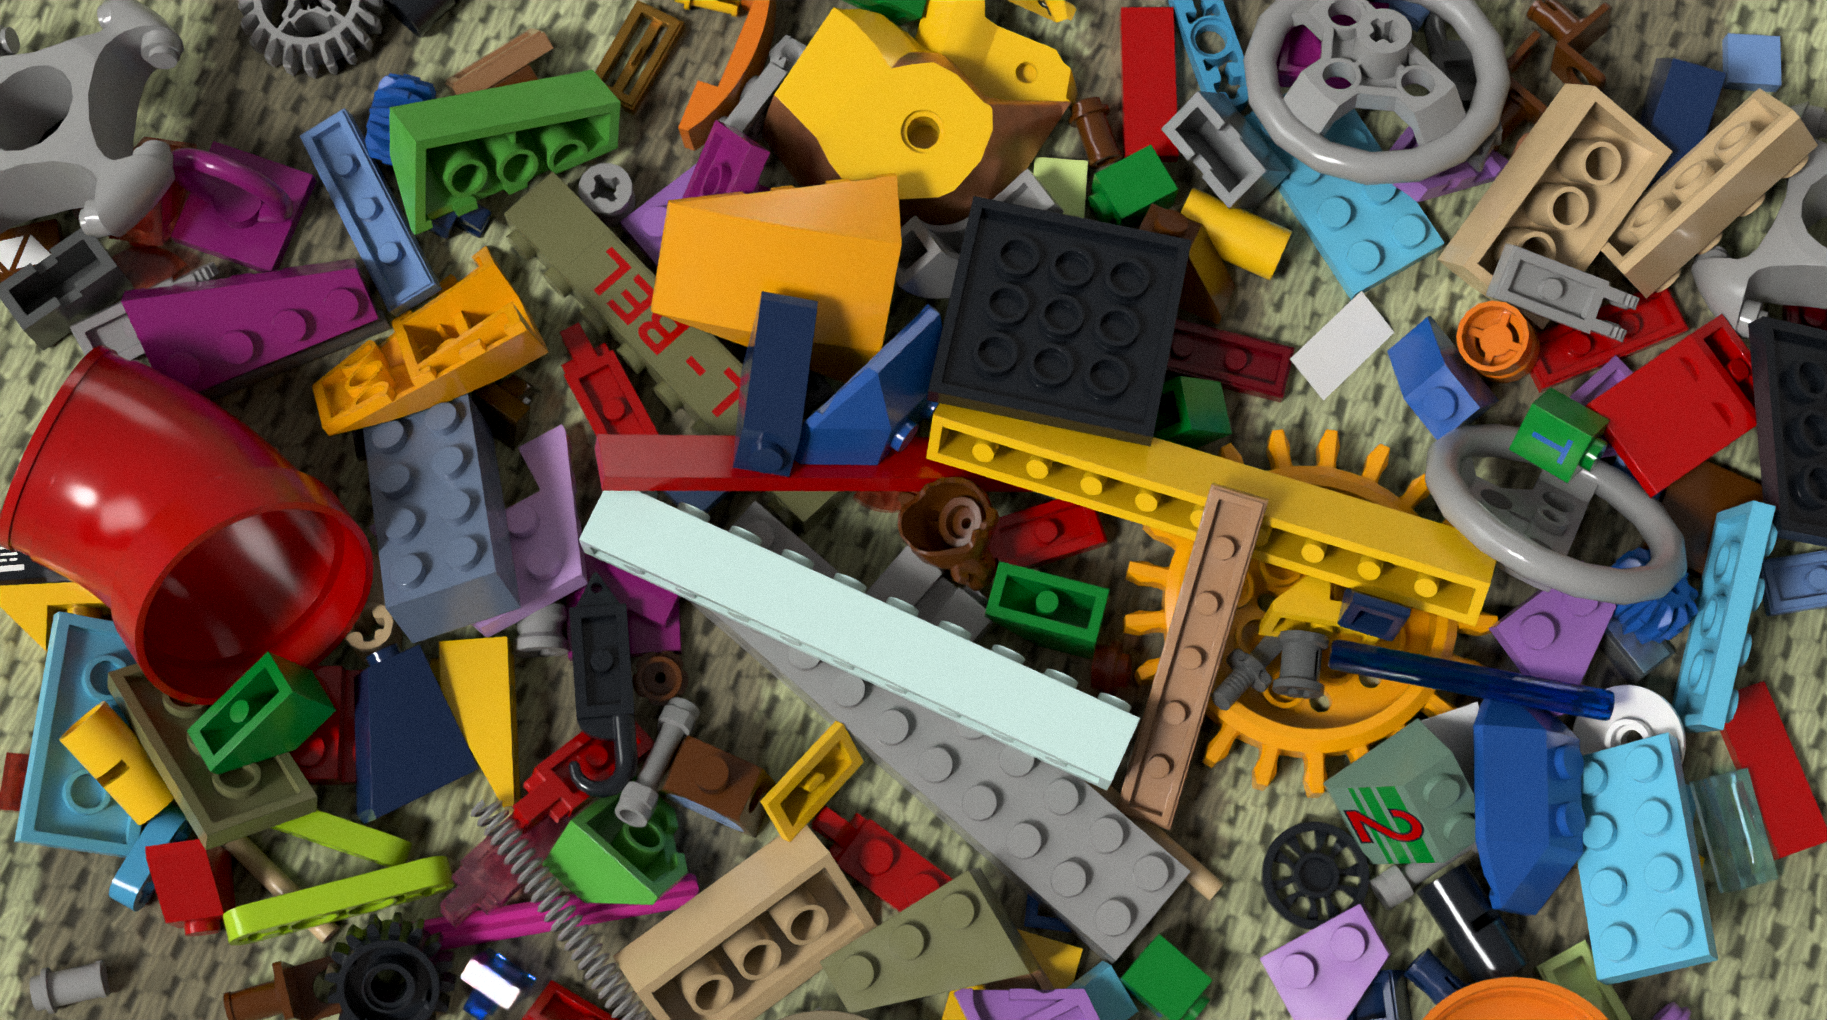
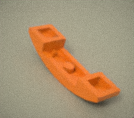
M741 0L742 8L749 11V14L718 87L699 80L697 81L678 126L685 148L696 151L703 146L708 139L715 120H719L723 116L728 117L740 102L741 92L749 79L755 75L760 76L774 35L776 0Z

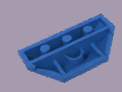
M927 304L908 325L823 406L804 421L794 458L796 462L810 465H878L893 449L900 453L909 445L919 428L918 424L923 419L932 422L933 414L939 403L927 401V396L943 329L940 313L935 308Z
M1498 681L1488 682L1485 689L1486 697L1480 704L1473 725L1475 841L1484 876L1491 887L1489 898L1492 909L1531 916L1536 915L1583 854V832L1586 820L1582 809L1581 775L1584 769V761L1580 751V739L1558 717H1553L1547 707L1531 691Z

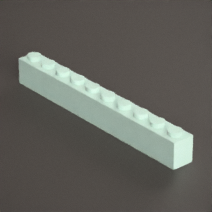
M657 491L602 492L579 538L586 554L1108 790L1140 720L1139 717L1129 713L1132 707L1127 702L1107 693H1099L1098 698L1079 691L1076 689L1078 682L1075 679L1057 670L1047 668L1045 673L1042 674L1023 665L1025 658L1022 655L1004 646L994 644L992 649L989 650L970 641L972 634L956 624L940 621L939 625L936 626L917 617L919 610L903 600L888 597L886 602H882L865 594L867 587L852 577L835 573L833 579L812 570L814 563L799 553L784 549L781 555L767 550L760 546L762 539L748 530L731 526L729 532L708 523L710 516L690 504L680 502L677 508L657 500L659 495Z

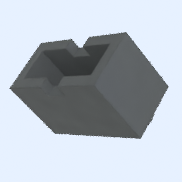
M1197 91L1161 129L1188 161H1193L1204 174L1202 178L1229 209H1254L1291 172L1224 93Z
M82 228L49 249L52 254L35 266L29 263L0 283L1 301L23 331L43 351L72 332L70 329L71 324L105 309L121 298L126 290L135 288L99 239L95 236L85 235Z

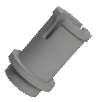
M99 960L95 961L96 963L52 972L49 967L42 968L40 975L30 977V994L35 1010L41 1011L46 1009L49 1014L58 1012L59 1006L99 997H109L110 987L104 961Z

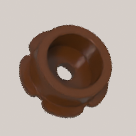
M651 651L644 654L637 661V673L632 678L636 693L640 697L648 698L649 702L656 706H665L671 698H674L676 695H682L688 686L689 678L687 672L683 671L684 663L682 659L671 651H663L661 654ZM658 672H662L666 676V680L663 683H658L655 680V675Z

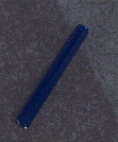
M1340 639L1332 642L1328 656V666L1332 670L1595 720H1610L1614 710L1615 695L1611 690Z

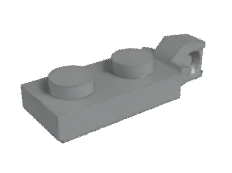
M786 34L769 51L770 63L761 75L753 76L746 83L740 95V102L728 117L723 116L718 121L735 127L758 143L762 138L764 122L775 92L807 46Z

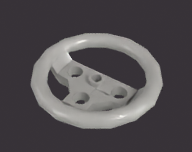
M1275 0L1258 17L1243 59L1249 105L1277 146L1318 173L1364 185L1420 182L1465 162L1498 127L1511 85L1503 39L1474 0H1402L1421 5L1452 25L1470 50L1477 83L1469 109L1465 113L1456 85L1411 43L1412 27L1408 19L1401 13L1385 8L1375 9L1367 0ZM1336 15H1347L1352 17L1356 23L1350 26H1341L1334 23L1330 18ZM1304 24L1322 41L1320 59L1302 70L1284 97L1280 92L1276 62L1285 36L1295 26ZM1331 77H1342L1348 80L1351 86L1345 89H1335L1327 85L1325 80ZM1409 84H1419L1427 88L1430 93L1425 96H1413L1408 94L1403 87ZM1354 108L1394 111L1413 129L1418 146L1406 150L1369 152L1331 142L1324 136L1336 120Z
M1497 423L1459 426L1446 433L1429 447L1426 458L1425 483L1443 516L1476 548L1498 561L1496 567L1533 587L1548 593L1551 589L1576 598L1628 605L1665 597L1686 575L1687 560L1684 536L1666 509L1656 498H1650L1642 486L1628 474L1602 459L1599 460L1591 472L1583 468L1569 483L1542 469L1532 490L1500 488L1476 476L1472 459L1496 457L1529 463L1538 467L1509 450L1519 427ZM1593 494L1607 501L1637 528L1650 548L1651 560L1645 566L1619 569L1589 564L1567 556Z

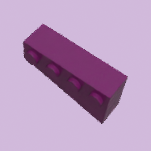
M355 258L289 267L265 273L232 275L230 278L202 282L176 283L173 286L152 289L126 290L121 300L151 367L196 392L379 319L377 308Z

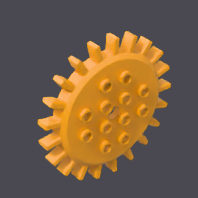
M1283 429L1272 430L1268 437L1266 454L1271 466L1269 472L1420 517L1414 511V508L1425 501L1430 494L1425 483V474L1414 479L1400 497L1378 484L1381 474L1388 466L1389 447L1379 444L1366 457L1361 476L1336 468L1337 456L1340 450L1339 436L1336 430L1326 429L1316 447V466L1292 465L1290 443ZM1231 443L1220 448L1217 456L1244 464L1241 454ZM1446 519L1442 522V524L1454 527ZM1144 525L1142 529L1151 538L1170 546L1175 552L1169 567L1158 566L1146 561L1129 562L1125 580L1138 586L1158 588L1163 591L1160 611L1138 610L1125 615L1122 622L1123 633L1138 636L1149 633H1163L1165 641L1194 540ZM1253 558L1251 559L1212 693L1233 671L1226 662L1227 656L1235 648L1250 654L1265 637L1258 635L1259 623L1266 613L1259 608L1258 597L1263 594H1269L1276 599L1307 575ZM1331 583L1330 600L1338 601L1343 599V594L1347 587ZM1406 606L1411 609L1410 616L1393 641L1379 638L1369 653L1328 646L1326 650L1322 651L1319 681L1325 686L1324 695L1329 700V708L1325 712L1315 711L1310 705V699L1288 697L1275 693L1272 690L1273 682L1264 692H1259L1249 687L1229 710H1222L1217 707L1210 697L1206 715L1220 729L1218 734L1206 745L1202 763L1212 769L1227 757L1233 741L1239 739L1259 749L1257 762L1252 769V788L1264 791L1276 776L1279 755L1303 758L1304 775L1302 782L1307 798H1319L1325 792L1323 782L1328 780L1325 758L1346 754L1350 763H1353L1370 751L1369 746L1385 738H1390L1406 727L1407 722L1418 711L1431 718L1457 709L1456 706L1447 702L1435 692L1444 675L1454 678L1465 685L1480 686L1487 680L1490 669L1475 660L1457 656L1453 653L1457 633L1477 637L1491 634L1492 632L1489 628L1498 621V616L1481 611L1475 627ZM1282 651L1265 668L1273 680L1279 678ZM1160 658L1147 660L1136 670L1134 676L1138 686L1153 684ZM1364 669L1373 670L1379 678L1377 687L1367 688L1363 686L1359 680L1360 671Z

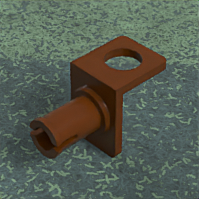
M1535 0L1526 15L1527 19L1537 24L1557 41L1550 70L1564 84L1584 85L1575 76L1572 69L1574 67L1586 77L1589 85L1597 87L1601 92L1604 91L1605 75L1580 54L1606 33L1612 7L1608 3L1604 2L1593 13L1584 18H1579L1559 0H1545V2Z
M1537 30L1507 60L1511 85L1500 118L1503 130L1501 145L1523 121H1531L1535 125L1548 108L1511 77L1537 49L1542 34ZM1495 145L1493 150L1495 152L1498 151L1501 145Z
M327 956L296 966L284 961L272 963L274 980L238 991L224 993V1007L228 1020H263L280 1014L284 1015L285 1020H319L340 1014L341 1006L339 1003L321 1002L316 997L313 988L315 978L319 973L326 970L328 964L335 963L331 956Z

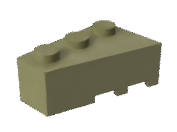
M981 868L964 872L820 961L849 1013L1027 975L1041 970Z

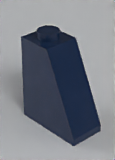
M1656 58L1639 124L1673 152L1643 193L1705 138L1727 73L1676 58Z
M761 292L741 370L733 468L786 477L790 476L801 437L818 301Z
M398 643L385 647L367 656L366 660L370 667L354 676L357 816L362 825L479 769L420 645H416L401 652Z

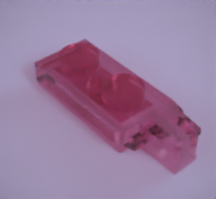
M574 814L570 818L567 816L558 824L548 816L525 835L521 834L509 846L524 838H528L529 843L515 856L530 848H536L535 854L523 865L538 857L543 858V863L569 822L576 815ZM509 817L506 820H504L500 825L509 821ZM514 825L502 837L517 830L518 828ZM494 835L487 836L460 861V868L451 876V879L458 887L439 904L441 906L439 912L455 928L463 923L479 907L489 915L497 906L499 908L503 906L525 885L517 883L518 877L523 872L516 875L511 874V868L514 864H504V859L508 854H497L498 848L502 844L497 846L490 845ZM542 863L537 868H535L530 874L543 868L544 866L542 865Z

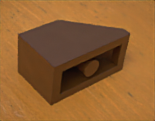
M1152 203L1139 230L1192 240L1179 308L1219 324L1235 289V284L1202 224L1186 218L1178 211L1165 209Z

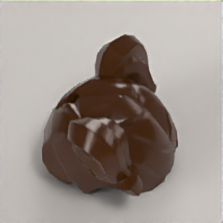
M962 477L939 478L935 482L924 485L918 494L902 491L898 497L901 504L898 514V530L900 537L903 538V542L911 548V551L923 563L935 568L951 570V576L955 582L967 585L974 592L991 584L995 575V561L987 548L998 524L999 515L998 511L992 507L987 493L975 482Z

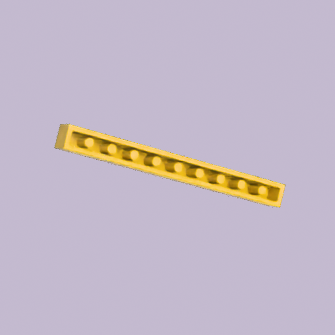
M939 403L933 414L926 459L1194 541L1212 483L1269 499L1253 552V559L1476 627L1491 584L1496 560L1481 552L1452 526L1153 437L1151 447L942 403Z

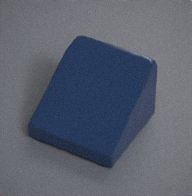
M1347 588L1343 594L1337 624L1347 629L1387 641H1393L1409 618L1411 609L1390 600Z
M1391 969L1380 971L1347 1020H1412L1407 979L1403 975L1405 970Z

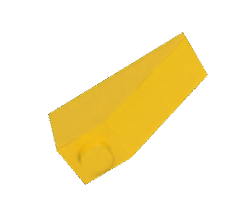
M507 636L439 641V658H432L430 660V668L467 745L499 800L503 801V808L509 810V814H512L514 811L513 805L521 800L515 658L512 654V643Z

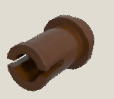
M1089 97L1073 104L1070 107L1072 116L1069 118V123L1071 127H1077L1089 159L1090 168L1098 169L1118 162L1123 156L1118 149L1107 119L1110 113L1108 105L1102 104L1100 97Z

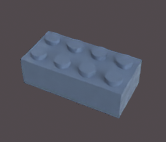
M467 393L451 401L438 403L431 408L389 422L363 428L385 607L411 642L416 643L521 608L493 432L470 395Z

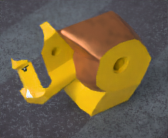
M927 0L915 38L880 13L863 9H839L833 7L775 92L766 115L762 136L802 187L826 184L825 181L849 178L851 181L875 178V175L895 173L898 180L901 227L915 215L923 222L931 225H946L957 223L969 217L973 196L993 200L1024 172L1068 106L1075 104L1078 93L1072 70L1062 61L1057 50L994 24L985 17V0ZM1008 0L1056 23L1065 19L1071 21L1076 11L1075 6L1066 0Z

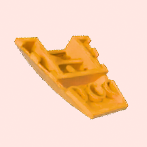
M895 173L875 175V178L855 181L847 178L825 181L826 184L798 188L789 185L773 187L771 191L749 194L740 191L668 200L651 311L748 347L762 291L818 301L809 370L847 383L883 346L902 246L897 175Z
M484 246L472 256V259L479 267L459 282L454 275H448L440 282L442 290L437 292L439 296L414 313L408 310L391 321L394 329L392 335L379 345L372 340L366 341L312 385L322 428L328 436L389 422L431 408L438 403L451 401L497 381L549 353L530 311L487 246Z

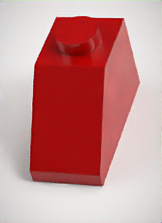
M199 839L146 846V860L165 923L177 928H184L185 936H204L221 932L220 922H224L223 914L235 908L231 853L221 846L205 850Z

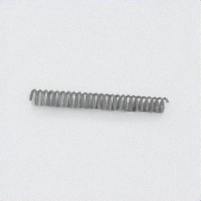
M481 800L472 809L470 816H481L478 819L477 826H487L484 836L494 835L490 845L497 846L502 844L498 848L497 854H508L504 859V864H514L510 873L516 875L523 872L518 877L517 883L525 884L529 882L524 888V893L530 894L535 892L531 897V903L543 901L538 906L537 912L543 913L550 910L545 915L544 922L556 920L551 926V931L557 932L564 929L557 941L562 942L570 939L566 943L564 950L571 951L578 948L572 954L571 960L577 961L585 957L578 965V970H585L591 967L585 974L584 979L591 980L599 976L591 986V989L595 990L605 986L598 994V999H605L613 995L605 1003V1008L607 1009L619 1005L613 1011L611 1018L617 1019L627 1014L622 1020H647L650 1016V1011H643L637 1014L643 1007V1001H637L629 1005L636 998L637 993L632 991L623 995L628 990L630 982H623L615 986L623 978V973L617 972L609 976L615 970L616 963L612 962L600 968L609 959L610 953H604L594 958L602 950L603 944L598 943L586 949L596 939V934H590L580 939L589 930L590 925L584 924L571 931L583 918V915H576L565 921L576 910V905H570L557 912L569 901V896L565 895L551 902L562 892L563 886H557L544 893L555 882L556 877L551 876L536 884L549 872V867H543L530 874L542 863L543 858L538 857L523 865L535 854L536 848H530L515 856L529 843V839L524 838L509 846L522 834L523 829H517L502 837L515 825L516 820L511 819L494 828L509 815V810H503L487 819L502 806L503 801L498 800L481 809L485 805L484 801Z

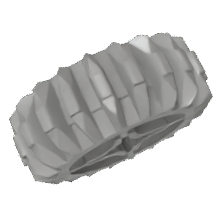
M238 0V8L244 16L241 18V27L245 34L250 36L249 42L254 51L259 54L265 53L264 57L267 63L274 68L283 63L286 72L293 77L303 64L307 75L313 79L316 78L319 72V65L322 64L326 65L331 74L337 75L338 65L336 61L343 57L347 63L356 66L358 59L353 50L358 47L361 50L372 51L373 44L368 35L382 34L383 26L378 17L385 15L386 11L383 0H352L350 9L345 17L338 10L337 3L339 0H285L287 7L282 13L284 20L276 28L272 25V11L276 0ZM316 2H320L323 9L316 6ZM301 3L305 6L313 3L315 8L310 9L308 5L307 10H303ZM318 33H325L319 36L311 37L312 35Z

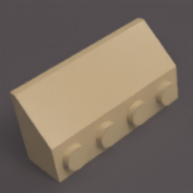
M1565 83L1437 260L1484 296H1486L1505 243L1521 247L1585 272L1673 151L1597 87ZM1486 296L1487 298H1489V299H1491V300L1499 301V300H1496V299H1493V298H1491V297ZM1515 307L1530 324L1543 330L1549 322V319Z
M1759 88L1638 198L1603 246L1601 252L1647 299L1654 291L1661 292L1671 286L1681 273L1680 268L1696 254L1701 255L1711 250L1721 240L1723 236L1722 231L1738 216L1744 217L1755 211L1763 203L1766 197L1765 192L1781 178H1789L1800 171L1809 159L1808 154L1818 144L1793 109Z
M806 825L791 842L782 839L780 835L613 955V958L656 1020H754L823 969L820 964L821 960L877 927V925L830 852Z

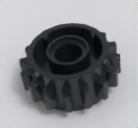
M395 912L392 919L383 921L376 914L370 915L367 927L364 929L354 924L351 925L345 937L348 944L336 942L331 954V958L335 963L328 964L325 973L326 981L336 983L330 987L327 1000L328 1003L340 1004L341 1012L338 1019L435 1020L434 1010L446 1013L451 999L446 992L454 991L457 975L448 972L453 967L454 953L449 951L442 952L440 948L444 935L441 932L431 935L424 929V919L419 918L414 923L405 921L402 918L401 912ZM387 969L395 970L401 973L406 981L398 985H389L381 981L377 973Z

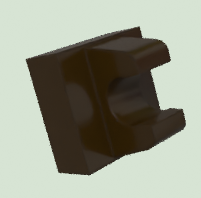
M515 373L500 387L492 382L472 392V400L492 429L493 437L513 451L527 435L531 409L528 405L531 400L526 396L533 389L532 384Z

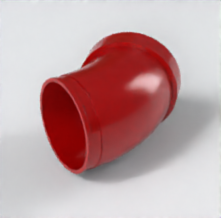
M105 345L96 346L82 358L53 398L22 456L0 515V546L9 551H19L29 556L33 562L66 577L101 600L111 609L112 619L119 636L146 678L164 694L187 703L213 705L268 651L305 668L313 669L350 632L366 604L373 581V555L368 539L330 488L315 477L299 471L270 443L213 401L139 361H130L119 356L115 350Z

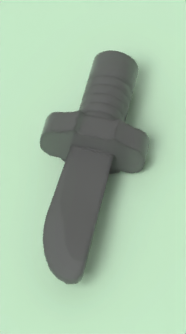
M1265 636L1250 654L1235 648L1227 656L1226 662L1233 671L1211 694V699L1217 707L1222 710H1229L1249 687L1259 692H1264L1272 684L1273 679L1265 668L1282 651V646L1278 644V637Z

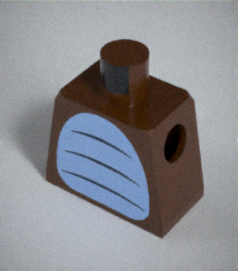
M687 736L681 742L659 788L658 795L756 838L767 813L760 801L776 783L761 767L694 737ZM755 791H756L754 800H753L751 806L749 807L750 802H751V799H752V797H753V795H754V793H755Z

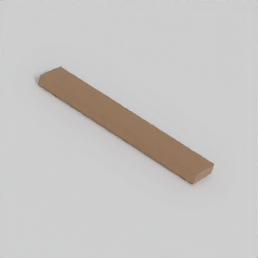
M1217 483L1211 484L1116 807L1127 817L1170 830L1173 825L1269 502L1267 498Z

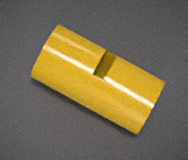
M1194 187L1181 211V214L1186 218L1203 225L1222 260L1269 281L1293 232L1244 209H1229L1221 199Z
M102 701L89 710L59 738V741L138 825L149 821L174 799L136 734L106 701Z

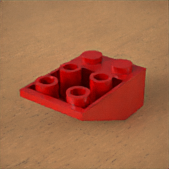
M1723 314L1700 327L1585 405V407L1610 420L1603 435L1650 498L1757 425L1750 350Z

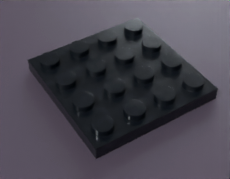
M973 196L928 388L927 401L1151 447L1192 240Z
M1762 316L1749 323L1748 330L1763 503L1776 506L1772 524L1778 531L1777 538L1827 547V330Z

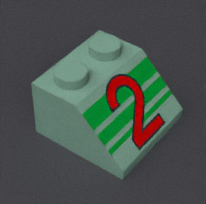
M1416 719L1323 782L1347 828L1363 851L1369 864L1445 863L1476 842L1475 795L1453 752L1419 719Z

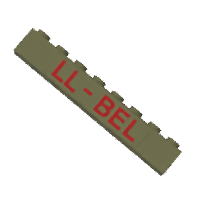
M552 171L504 213L511 231L506 236L509 243L526 261L535 256L545 266L547 271L543 273V277L553 290L563 299L570 293L584 307L579 311V314L587 325L600 337L608 332L621 345L616 349V352L623 362L637 375L645 370L658 383L653 388L655 394L672 412L676 413L682 408L695 421L690 427L695 435L736 436L740 380L743 365L713 334L651 311L656 276ZM763 491L770 499L766 504L768 511L788 529L795 525L804 535L852 492Z

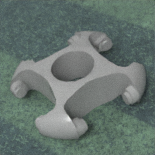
M105 0L97 9L98 21L103 30L94 34L76 37L33 53L16 54L19 52L20 42L15 30L11 27L0 25V234L13 226L35 218L70 209L83 208L79 213V222L85 235L95 236L96 238L112 235L120 238L137 225L169 189L175 180L173 170L174 156L171 153L170 146L162 141L149 140L133 151L137 111L146 81L157 69H171L175 67L184 51L182 39L172 26L156 11L137 0ZM64 119L53 134L37 144L47 130Z
M1809 101L1791 106L1790 108L1801 118L1818 146L1808 154L1809 159L1805 166L1793 176L1785 179L1787 185L1786 197L1773 225L1759 247L1747 257L1732 259L1725 249L1715 245L1708 252L1696 255L1691 268L1698 291L1709 310L1715 317L1723 314L1738 336L1749 339V323L1762 316L1769 317V312L1762 311L1763 303L1827 309V247L1822 246L1807 232L1809 227L1820 219L1827 217V143L1819 140V137L1827 139L1826 108L1810 105Z

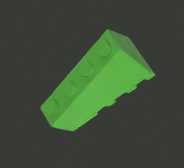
M587 70L389 107L390 158L411 231L414 235H418L433 228L432 220L453 211L458 217L478 209L477 201L502 190H505L508 195L527 188L528 181L548 170L553 171L557 175L617 149L620 100L593 70Z

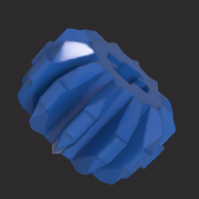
M392 73L379 81L378 90L374 92L373 103L369 109V120L366 125L365 143L369 157L382 160L383 164L393 166L390 158L389 107L437 99L432 83L422 81L420 77L403 74L402 76Z
M1638 547L1633 551H1628L1610 567L1626 569L1645 566L1651 560L1650 549L1646 551ZM1686 573L1666 596L1661 599L1628 605L1615 604L1616 608L1611 618L1617 619L1621 623L1623 635L1634 632L1637 640L1642 645L1650 641L1660 644L1665 640H1671L1683 631L1682 628L1692 621V618L1698 613L1694 600L1698 597L1699 593L1688 584L1687 580L1690 573Z

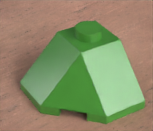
M635 775V777H634L633 780H632V781H634V782H635L636 779H637V776H636V775ZM622 791L614 796L599 798L569 822L542 865L549 867V872L584 903L653 905L688 873L685 855L677 852L674 840V833L678 829L675 810L659 796L657 807L646 826L633 827L622 822L615 814V808Z

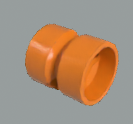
M1492 300L1479 303L1466 312L1458 325L1456 340L1460 354L1475 371L1492 382L1509 383L1517 381L1530 373L1538 361L1540 343L1537 332L1523 314L1507 302Z

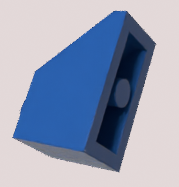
M1431 316L1426 317L1387 351L1404 400L1436 440L1459 426L1471 425L1499 402V399L1477 372L1465 361L1456 346Z

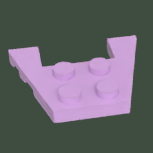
M562 424L518 447L540 488L537 493L505 509L521 608L471 624L486 638L588 584L584 550L579 541L582 529L577 515L575 498L577 493L576 478L572 470L570 455L572 445ZM373 524L369 528L377 539L375 524Z

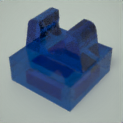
M488 948L471 958L460 976L462 980L474 987L463 1010L478 1020H485L488 1014L492 1016L499 1005L509 1010L525 999L537 979L493 949Z

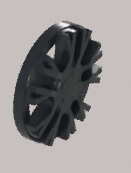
M1305 822L1288 828L1270 844L1262 862L1261 882L1269 904L1281 918L1297 927L1312 930L1342 914L1339 913L1331 902L1330 896L1333 891H1341L1353 900L1343 912L1364 902L1369 888V867L1363 851L1347 832L1328 823ZM1314 832L1315 848L1313 852H1304L1300 848L1296 835ZM1327 834L1336 838L1329 856L1320 853ZM1284 843L1300 857L1295 863L1279 850ZM1347 847L1357 865L1340 869L1337 867L1334 859L1336 854ZM1273 862L1284 864L1290 869L1291 874L1287 880H1272ZM1339 875L1358 877V887L1338 884ZM1292 883L1296 893L1280 901L1276 891ZM1298 897H1304L1308 901L1309 910L1306 919L1289 910ZM1324 899L1328 919H1318L1315 900Z

